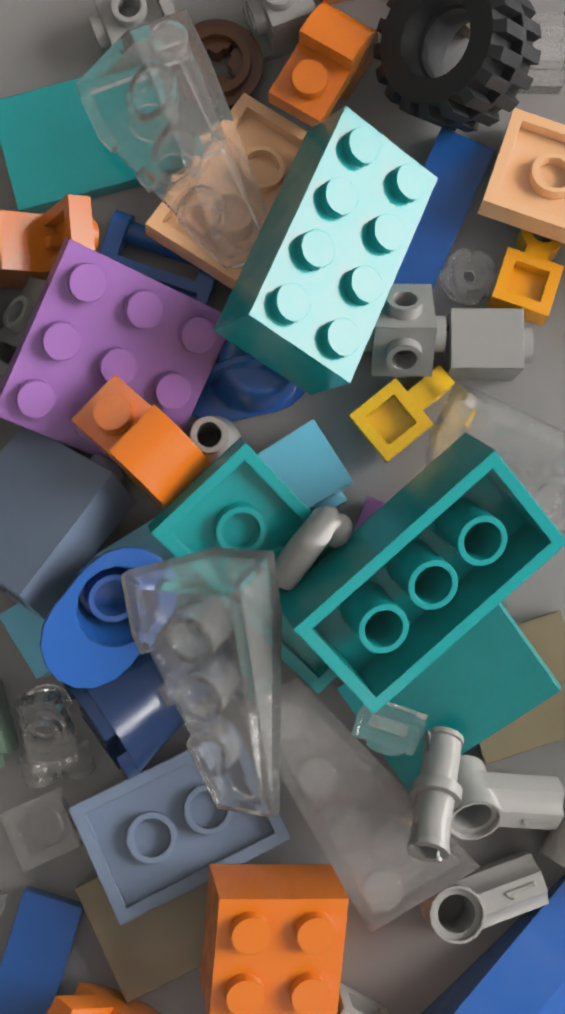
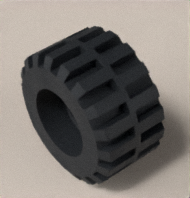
M389 0L386 5L391 9L386 19L380 18L376 31L381 33L382 36L381 42L374 44L373 58L381 61V65L375 72L378 82L387 86L384 94L390 102L399 105L401 111L451 131L459 129L464 132H472L478 130L479 123L489 127L500 121L499 111L503 109L511 112L520 103L515 97L521 88L526 91L529 90L534 78L528 76L530 66L539 65L541 51L533 47V42L542 38L540 24L531 19L536 14V11L530 1ZM470 22V37L465 53L456 66L445 74L444 58L447 47L457 31Z

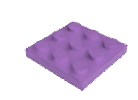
M65 237L0 384V418L88 454H99L113 464L118 465L81 432L71 419L116 374L151 406L155 404L184 431L226 340L213 331L222 312Z

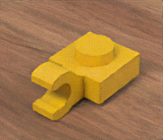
M441 365L432 370V377L425 376L408 391L394 378L349 415V419L382 460L388 463L433 426L434 423L424 413V410L451 390L455 382Z

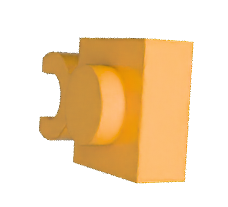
M520 229L516 238L517 249L507 248L486 307L524 309L525 321L543 326L549 316L564 268L563 265L551 260L556 257L563 243L552 239L549 242H541L534 237L532 232Z

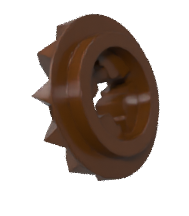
M211 19L191 26L179 37L171 54L170 66L173 82L182 93L186 103L191 101L201 106L207 113L212 109L226 108L230 111L243 93L252 97L260 79H262L263 57L258 42L247 29L229 20ZM203 56L207 60L210 58L217 63L224 57L227 59L230 56L227 68L232 80L229 77L224 78L217 73L211 78L207 77L204 81L208 71Z

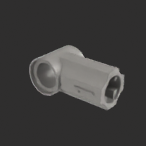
M461 755L457 783L463 789L460 806L453 811L450 835L456 839L470 841L484 838L496 831L498 827L558 829L564 817L563 798L565 794L558 777L487 772L484 762L478 757Z
M526 849L455 876L447 874L435 876L424 885L418 900L420 913L425 922L445 942L456 945L472 941L484 928L549 904L548 889L542 872L537 866L532 853ZM450 895H462L465 905L460 917L452 922L439 921L438 910L442 901Z

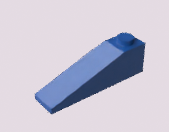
M565 874L548 890V905L524 913L421 1014H565Z

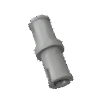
M444 726L431 727V731L426 730L424 732L420 774L412 780L410 798L415 803L410 839L408 840L406 850L409 855L418 860L433 863L449 858L453 811L460 806L463 792L457 780L464 737L457 730Z

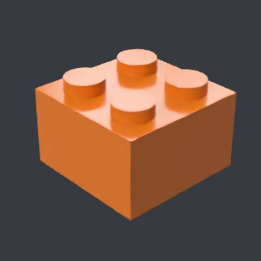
M209 864L200 969V985L207 1014H337L349 898L332 864Z

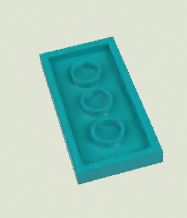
M240 437L150 522L148 528L154 537L319 694L337 675L294 631L275 602L287 590L278 587L268 575L271 565L312 511ZM326 545L307 573L335 548Z

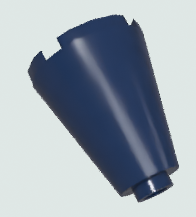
M199 618L153 636L131 666L115 680L96 688H74L65 683H62L71 700L76 699L80 704L83 719L119 770H122L125 778L130 780L144 769L234 669L230 656L236 653L237 649L229 634L218 622L209 626L203 619Z

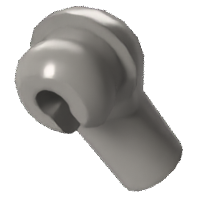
M323 506L313 510L269 568L268 575L273 583L284 590H294L326 545L339 548L347 543L353 529L350 518L345 514H338L336 507Z

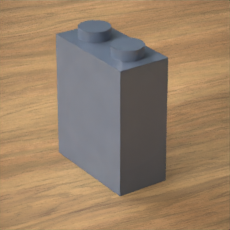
M21 426L0 452V592L46 620L54 604L71 585L72 579L79 568L95 556L135 501L120 482L124 477L122 471L105 457L94 454L91 459H88L79 454V449Z

